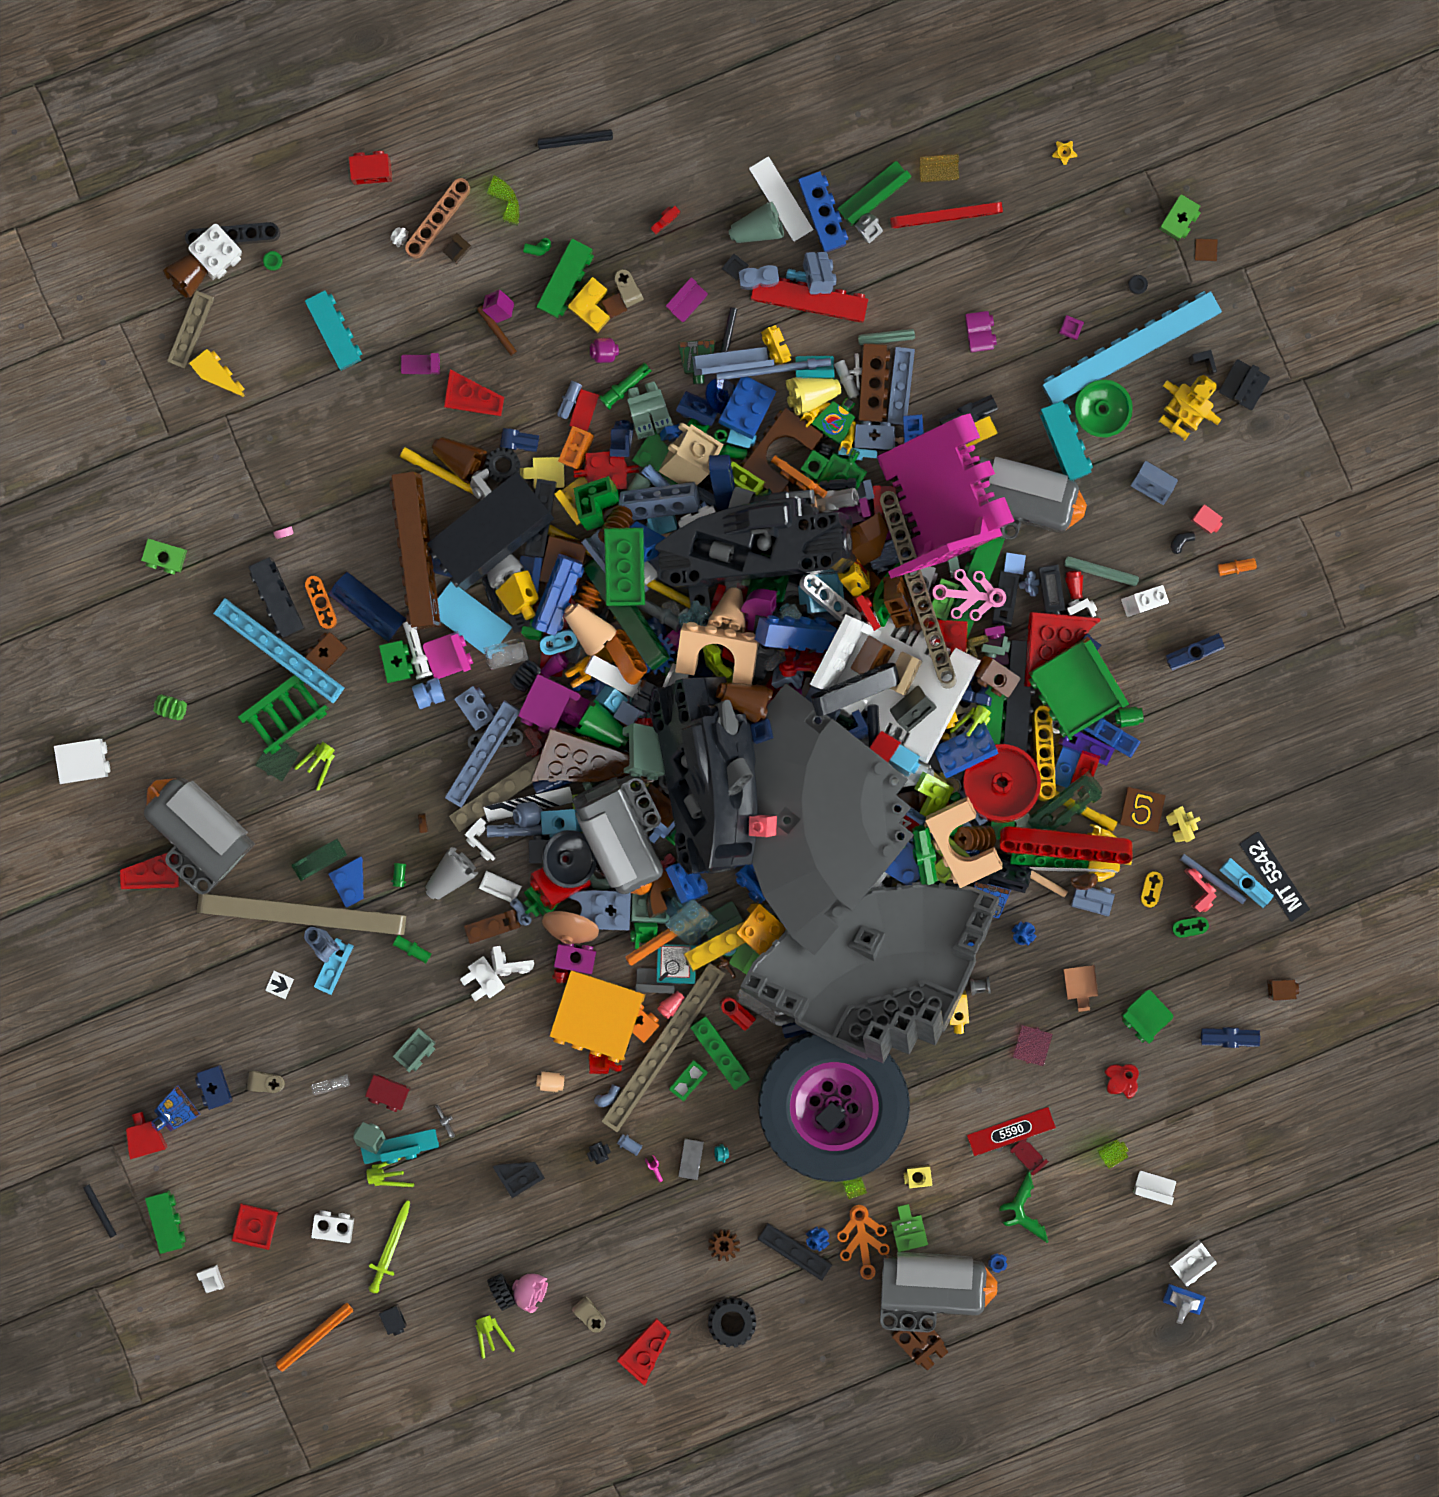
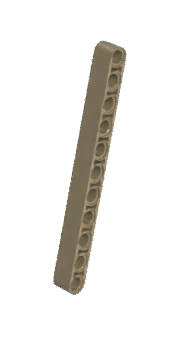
M886 491L881 495L880 503L900 564L903 565L916 559L917 556L897 496L891 491ZM888 499L894 500L892 505L885 504ZM893 517H900L898 522H891ZM899 534L906 535L903 540L896 539ZM906 551L911 552L908 558L902 557V554ZM921 569L917 570L914 575L904 574L939 683L943 688L950 689L955 686L957 679ZM917 586L923 587V590L919 593L913 591ZM922 604L929 605L926 610L922 611L919 609ZM929 621L935 623L931 628L925 627V624ZM939 639L940 643L937 646H933L931 641ZM939 657L946 658L944 663L939 664L936 662ZM949 674L952 676L949 681L942 680L944 675Z
M198 894L197 913L397 935L405 934L406 915L214 894Z

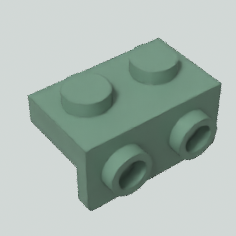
M418 1028L393 1057L408 1072L411 1070L416 1071L423 1064L420 1060L425 1055L429 1057L434 1052L435 1048L433 1046L436 1042Z

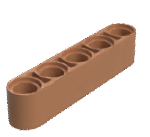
M459 178L452 183L409 239L405 249L411 258L417 259L424 254L469 195L470 186L465 179ZM458 184H465L467 187L464 192L459 193L456 191ZM453 199L455 204L453 207L447 208L444 205L445 201ZM436 214H441L443 220L440 223L433 222V217ZM425 229L431 230V236L427 239L421 237V233ZM414 244L420 246V250L416 254L410 253V247Z

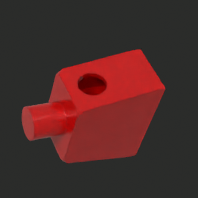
M143 1111L132 1114L134 1126L126 1128L130 1160L168 1148L160 1130L156 1131L151 1124L153 1120L146 1122Z

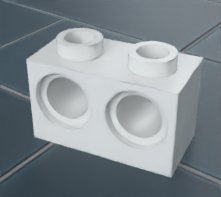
M320 1210V1213H316L314 1216L311 1238L350 1243L354 1218H350V1214L339 1213V1216L331 1215L330 1211ZM326 1220L329 1224L328 1229H321L319 1221ZM345 1223L348 1226V1230L340 1232L338 1224Z

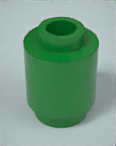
M1137 706L1119 708L1118 713H1115L1116 724H1120L1122 728L1144 723L1142 708H1137Z

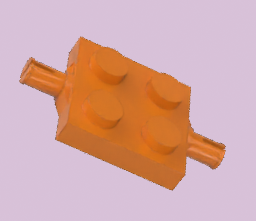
M777 456L772 458L771 463L780 468V474L790 483L796 482L795 484L802 491L814 490V495L817 493L822 498L827 495V491L821 488L819 484H815L808 477L787 464V462L779 459Z

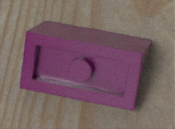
M691 277L666 305V309L681 322H685L708 296V293Z

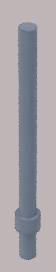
M811 358L803 362L716 373L717 380L802 369L816 370L817 367L831 366V359L815 360V358Z

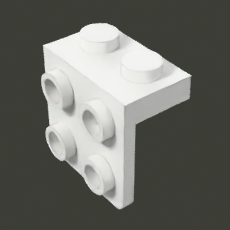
M217 224L212 225L189 245V251L208 271V276L212 280L216 277L220 279L226 274V268L230 265L235 266L241 260L242 251Z

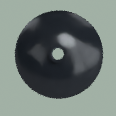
M574 830L560 831L554 834L544 846L542 852L543 870L549 880L557 886L563 888L579 887L591 878L596 868L597 860L585 835L581 832ZM564 855L566 856V862L562 861Z

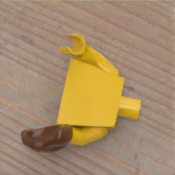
M1090 824L1094 828L1093 832H1087L1088 835L1116 837L1109 830L1094 824ZM1089 861L1088 869H1112L1119 872L1120 864ZM1090 872L1073 877L1070 881L1074 888L1087 890L1094 887L1097 882L1113 877L1115 873Z

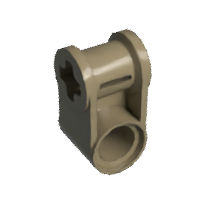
M619 270L615 275V283L626 308L643 301L644 298L630 272ZM620 274L629 277L626 280V284L618 281Z
M249 1071L246 1090L277 1093L284 1088L285 1081L280 1075ZM276 1079V1083H279V1086L274 1089V1085H271V1082Z
M584 1296L571 1308L573 1313L592 1332H600L605 1327L606 1321L604 1316L587 1296ZM592 1319H600L601 1327H593L592 1324L594 1321Z

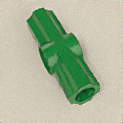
M918 825L912 829L915 847L913 849V856L918 866L920 883L922 885H931L938 881L935 868L936 853L931 843L929 827L925 828V825Z

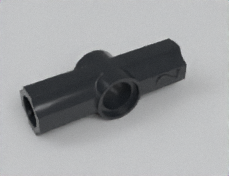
M989 395L974 403L971 402L958 408L957 411L942 417L939 421L943 425L957 417L971 414L975 423L981 417L995 412L998 408L992 395Z

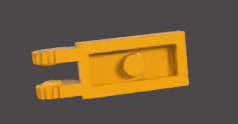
M605 644L599 652L594 654L606 662H614ZM590 655L575 664L576 666L570 668L565 673L566 677H572L577 672L581 675L570 683L572 688L591 679V675L584 672L591 658Z

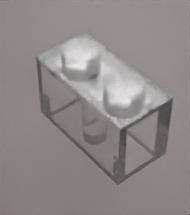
M521 638L483 648L487 665L491 670L528 660L525 644Z

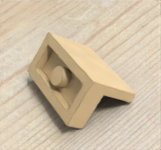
M901 652L895 663L900 683L890 689L906 696L922 661L905 652Z

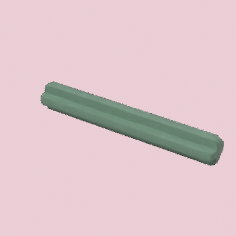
M1069 556L1065 559V567L1132 586H1137L1139 577Z

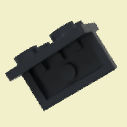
M1237 359L1219 393L1241 406L1253 410L1270 377L1258 371L1259 367L1255 365L1249 366Z
M997 853L1003 863L1002 869L991 874L988 884L1025 893L1029 887L1032 871L1029 867L1032 866L1010 864L1011 856Z

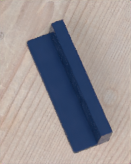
M348 572L335 583L328 594L387 642L392 639L398 628L406 621L404 616Z

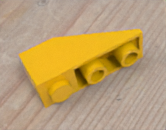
M206 349L189 363L201 379L241 397L245 396L242 392L244 387L238 380L236 382L230 377L233 375L226 365L224 367L220 365L218 361L221 359L214 350L210 352Z

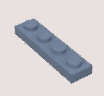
M895 348L887 422L893 425L903 426V416L908 415L915 349Z

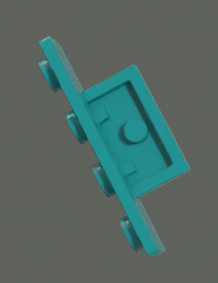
M430 1129L386 1139L377 1154L361 1148L364 1164L377 1161H386L387 1164L398 1162V1158L405 1157L406 1160L416 1158V1154H419L421 1151L438 1148L439 1143L436 1130Z

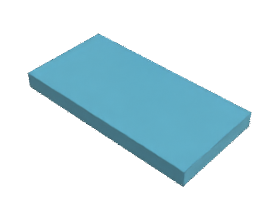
M452 582L448 584L438 598L441 622L454 632L458 631L460 636L463 635L466 641L489 658L512 629L509 624L460 587L456 588Z

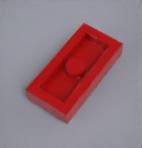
M1082 750L1070 786L1088 792L1101 756Z

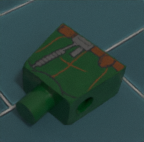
M715 340L678 342L684 373L693 374V385L705 384L704 375L695 376L692 356L714 354Z

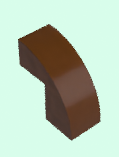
M666 870L663 871L659 879L655 880L650 892L647 894L646 905L649 918L663 914L667 910L661 893L674 889V886Z

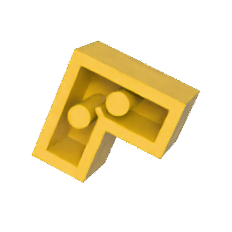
M592 277L568 305L569 310L597 333L610 319L597 306L608 290Z

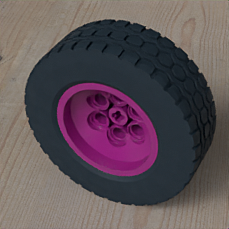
M806 1033L784 1046L770 1062L761 1082L758 1107L759 1118L766 1140L775 1154L787 1166L812 1179L841 1182L867 1175L879 1168L880 1165L890 1158L901 1143L906 1131L910 1101L904 1076L890 1054H888L884 1064L869 1057L866 1060L813 1033ZM823 1082H832V1089L829 1091L823 1090ZM843 1085L851 1086L852 1090L849 1094L844 1095L841 1093ZM816 1095L820 1098L818 1105H811L809 1103L811 1096ZM830 1100H837V1103L846 1111L844 1113L846 1116L845 1124L842 1127H837L829 1134L815 1121V1118L830 1104ZM850 1103H855L858 1109L856 1112L850 1113L847 1111V1106Z

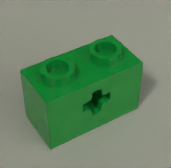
M403 641L379 645L387 683L411 679L410 674H414L412 663H408L406 657L409 655L408 645L404 644ZM395 656H397L398 659H402V662L399 663L400 667H397V665L392 664V661L395 660Z

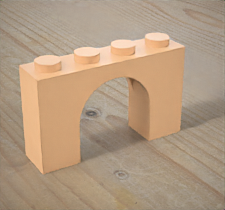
M694 622L683 623L675 672L695 675L699 651L706 645L720 644L727 647L735 659L732 682L752 685L759 642L755 640L754 633H740L733 629H717V627L711 625L700 626Z
M968 796L926 816V823H924L925 828L929 827L930 833L934 837L933 843L936 849L941 850L943 854L942 860L944 865L950 867L952 871L950 875L955 884L958 883L960 888L1002 869L1003 864L994 847L972 857L961 856L951 848L949 843L950 833L956 827L976 818V811Z

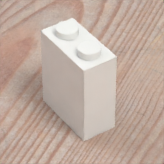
M102 739L54 746L60 784L108 777L110 764L105 759L107 745Z

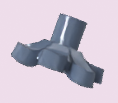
M1030 571L1026 574L1027 578H1025V581L1019 582V587L1029 592L1030 596H1036L1038 594L1036 586L1040 585L1039 579L1035 580V572Z

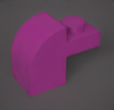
M757 589L748 595L741 608V612L746 613L745 622H748L747 630L754 631L755 615L772 616L776 608L777 591Z

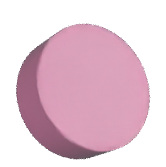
M292 526L273 533L275 538L279 539L292 535L294 532Z

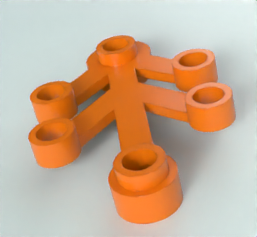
M855 1205L849 1213L850 1221L843 1230L837 1233V1238L840 1242H846L849 1238L848 1234L856 1224L858 1233L847 1248L840 1252V1257L843 1261H849L853 1251L860 1243L863 1266L860 1268V1274L862 1278L870 1280L875 1276L876 1271L874 1266L870 1264L867 1242L875 1247L881 1255H887L890 1249L886 1243H881L867 1233L864 1223L874 1229L878 1236H884L887 1229L883 1224H878L868 1217L869 1213L865 1206ZM861 1211L863 1215L858 1218L855 1216V1213ZM883 1227L884 1233L879 1234L877 1229ZM841 1233H845L847 1237L845 1239H840L839 1235ZM882 1246L887 1247V1251L885 1253H882L880 1251V1248ZM843 1252H848L850 1254L849 1257L843 1258ZM870 1268L871 1273L868 1275L865 1274L864 1269Z

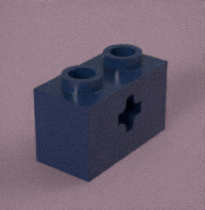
M221 1065L196 1073V1084L198 1088H202L204 1095L201 1097L205 1107L208 1106L210 1110L233 1101ZM211 1083L213 1084V1086L217 1085L215 1093L213 1090H209L208 1088L211 1086Z

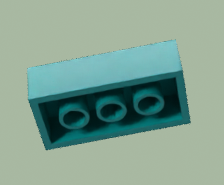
M1060 401L1041 409L1038 412L1063 474L1068 475V479L1073 481L1089 475L1093 465L1090 458H1086L1084 455L1086 448L1082 439L1078 440L1076 435L1078 428L1076 423L1071 422L1069 418L1071 411L1068 404Z

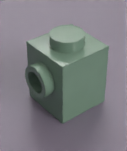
M363 1122L360 1127L356 1128L353 1135L357 1146L374 1154H377L386 1139L383 1131L373 1123L367 1124Z

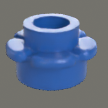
M993 1254L991 1260L988 1261V1265L994 1272L999 1273L1006 1269L1007 1259L1002 1254Z

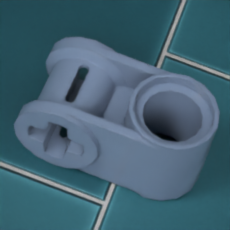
M316 927L306 929L304 933L305 941L314 950L316 956L327 963L329 957L335 951H338L340 946L331 938L327 931Z

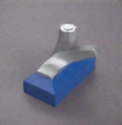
M1168 1284L1163 1303L1177 1307L1176 1322L1182 1324L1188 1312L1200 1315L1206 1297Z

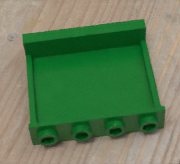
M1086 637L1029 672L1031 676L1028 679L1034 689L1038 688L1041 693L1038 697L1043 705L1047 704L1051 709L1048 713L1053 721L1057 720L1060 724L1058 730L1063 738L1067 736L1069 740H1072L1073 735L1117 708H1124L1129 705L1089 637Z

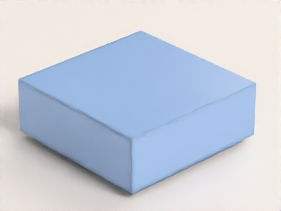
M1006 553L1004 572L1023 575L1026 555Z

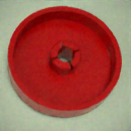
M997 744L995 746L999 754L966 769L963 779V790L965 797L968 796L979 816L992 822L1007 823L1020 819L1033 808L1040 793L1041 776L1035 761L1025 751L1012 745ZM999 779H1004L1007 782V786L1004 789L996 784Z

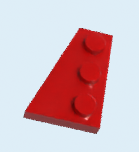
M168 853L120 870L121 889L179 887V876L166 864L165 858ZM173 854L171 857L172 862L175 864L179 863L177 854Z
M655 1318L617 1358V1361L644 1386L671 1333L670 1330Z

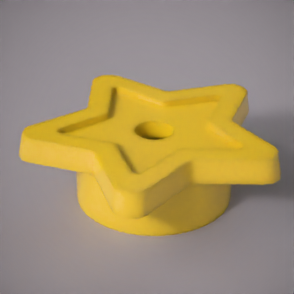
M1059 141L1056 142L1057 151L1052 155L1054 158H1060L1062 163L1066 165L1069 158L1077 157V154L1072 149V141L1066 144Z

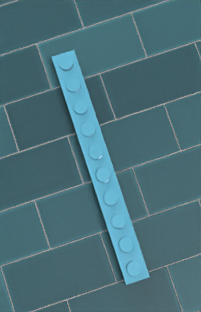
M1205 291L1195 296V301L1191 303L1188 300L1178 305V310L1172 312V310L1165 312L1161 315L1162 319L1157 322L1155 319L1144 324L1146 328L1140 331L1136 328L1129 332V337L1124 340L1121 337L1111 342L1112 346L1105 350L1102 347L1095 351V356L1090 359L1086 356L1077 361L1079 365L1073 368L1068 366L1062 369L1061 375L1057 377L1051 375L1044 379L1045 383L1041 387L1051 405L1065 400L1081 391L1091 382L1103 379L1220 314L1222 311L1211 292L1207 294Z

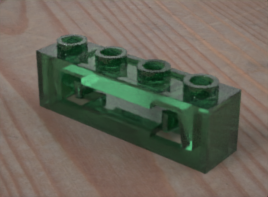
M1087 771L1030 815L1027 822L1033 829L1057 831L1056 828L1060 825H1067L1072 820L1071 817L1077 813L1079 815L1085 811L1087 804L1098 801L1102 797L1103 788ZM1078 790L1077 794L1080 798L1056 815V819L1053 821L1051 813L1072 798L1075 791Z

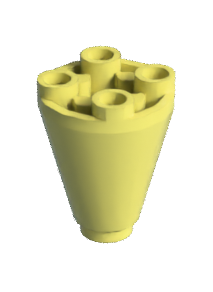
M795 377L786 380V387L790 395L787 397V402L790 408H794L796 416L804 415L841 394V386L837 379Z

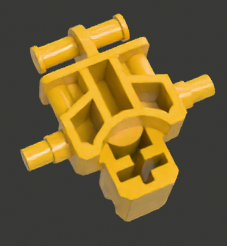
M1205 375L1199 376L1191 387L1186 384L1178 387L1168 380L1164 383L1163 387L1173 394V399L1164 410L1177 420L1174 423L1163 414L1158 422L1169 428L1171 433H1176L1185 441L1190 433L1179 427L1180 423H1183L1194 432L1204 418L1216 425L1219 424L1221 419L1211 411L1213 403L1208 400L1216 389V383Z

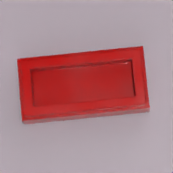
M580 390L569 424L570 427L574 426L588 432L598 401V394Z

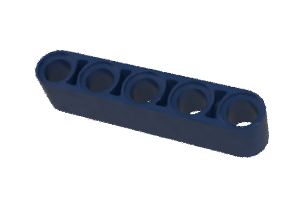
M710 455L709 471L717 511L728 509L735 489L730 455Z

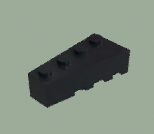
M268 557L249 566L251 579L259 588L258 594L261 600H265L267 604L266 611L269 617L273 618L276 623L274 629L277 635H282V638H286L305 629L274 559Z

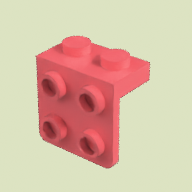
M1187 868L1184 870L1185 873L1205 892L1191 907L1196 912H1206L1213 906L1211 902L1217 897L1214 894L1216 890L1209 883H1204L1201 880L1203 876L1196 869L1191 870Z

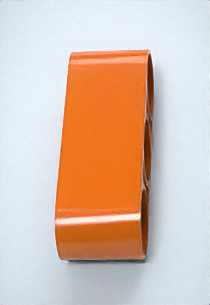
M617 629L613 638L607 641L605 646L625 681L635 685L647 672V666L626 632Z

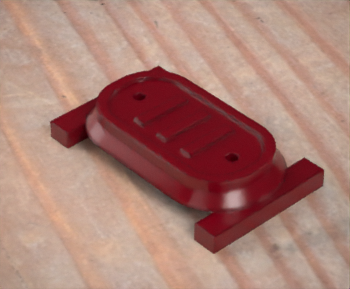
M1026 1138L1020 1140L1010 1152L1012 1154L1015 1152L1018 1159L1029 1170H1032L1031 1174L1034 1176L1049 1161L1047 1159L1043 1161V1157L1029 1142H1026Z

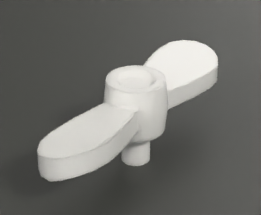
M855 353L854 370H849V372L856 376V387L860 390L859 375H862V370L859 367V354Z

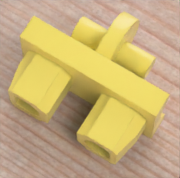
M1183 806L1173 810L1174 812L1166 816L1169 825L1178 823L1181 830L1173 832L1175 842H1189L1195 839L1193 831L1198 830L1196 822L1200 821V817L1194 818L1192 811L1185 813Z

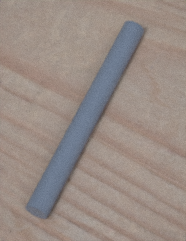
M1185 854L1182 855L1180 861L1192 869H1196L1204 878L1241 904L1246 901L1247 898Z

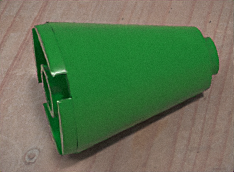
M594 699L593 703L596 705L594 707L590 705L579 723L582 727L580 730L576 728L575 732L618 748L620 745L625 746L629 737L623 736L624 726L598 700Z

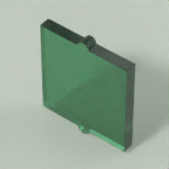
M272 737V740L276 742L277 739ZM288 743L279 745L281 749L273 755L263 752L255 766L267 772V775H272L283 782L300 754L289 747Z

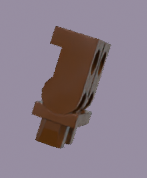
M888 573V576L883 578L884 604L895 627L899 628L914 624V616L910 610L912 598L903 575L891 578Z
M910 1317L906 1321L908 1326L913 1324V1318ZM926 1319L922 1320L924 1327L931 1326ZM895 1330L891 1334L892 1338L917 1365L920 1364L926 1370H929L935 1364L929 1357L933 1352L940 1359L948 1353L943 1339L935 1330L931 1332H914L918 1338L911 1331Z

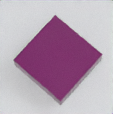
M1066 315L1059 334L1077 341L1084 322Z

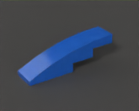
M1103 718L1083 729L1129 758L1133 756L1140 744L1139 740Z

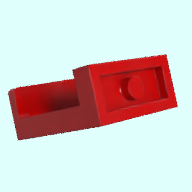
M564 855L563 858H562V861H563V862H566V856H565V855ZM543 867L531 873L530 877L531 887L534 891L538 890L541 895V902L545 907L548 906L550 910L556 904L581 889L583 891L586 890L591 884V881L588 880L583 885L575 888L557 886L546 876Z

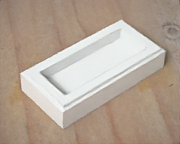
M486 871L479 889L511 902L517 898L522 886Z

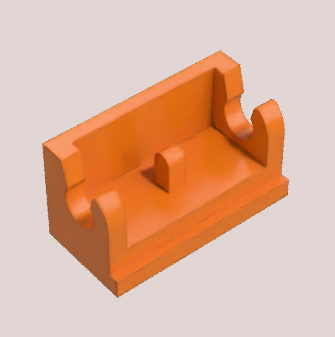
M572 426L558 462L575 470H581L585 454L588 453L595 436Z

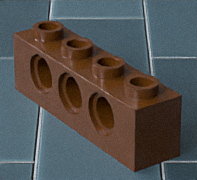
M863 344L858 422L880 423L882 419H886L887 407H883V400H887L888 388H884L885 380L888 381L889 369H885L886 361L890 360V350H887V345ZM875 359L879 360L881 367L873 369L870 366V362ZM877 379L880 382V386L873 389L870 387L869 381ZM870 398H876L879 401V405L876 408L868 405Z

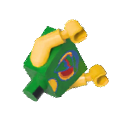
M846 397L840 406L834 401L832 403L826 402L805 413L800 418V421L802 419L808 421L806 427L811 424L838 444L839 451L841 448L847 449L846 455L849 454L855 440L856 431L855 417L849 413L855 403Z

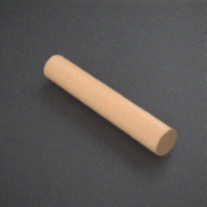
M1031 871V879L1065 898L1068 893L1067 890Z

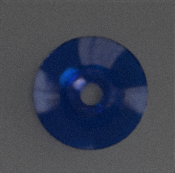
M714 379L709 382L705 395L710 407L719 414H722L736 387L726 379Z

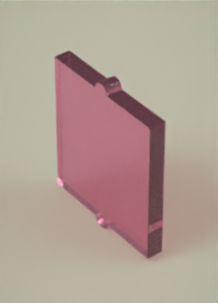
M1022 1025L1013 1058L1026 1061L1027 1064L1034 1063L1044 1066L1053 1034L1041 1031L1039 1028L1034 1029Z

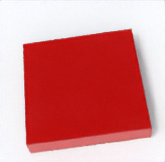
M241 1203L232 1241L269 1250L278 1212Z

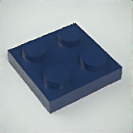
M686 391L676 411L686 418L696 419L702 425L712 426L721 406Z

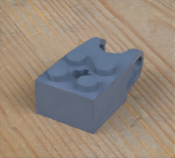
M587 890L578 891L568 897L577 900L581 904L582 912L580 916L594 922L599 929L630 930L631 893L620 894L617 891ZM609 905H613V908L616 909V913L613 912V915H609V912H606V908H609Z

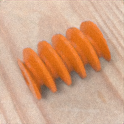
M585 581L588 586L581 587L585 593H578L581 600L575 599V603L595 614L592 608L599 607L595 601L601 602L602 599L598 596L600 593L596 587Z

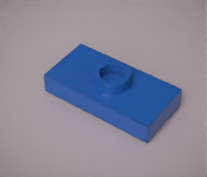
M1066 746L1062 747L1055 766V784L1066 788L1069 787L1081 755L1080 751Z

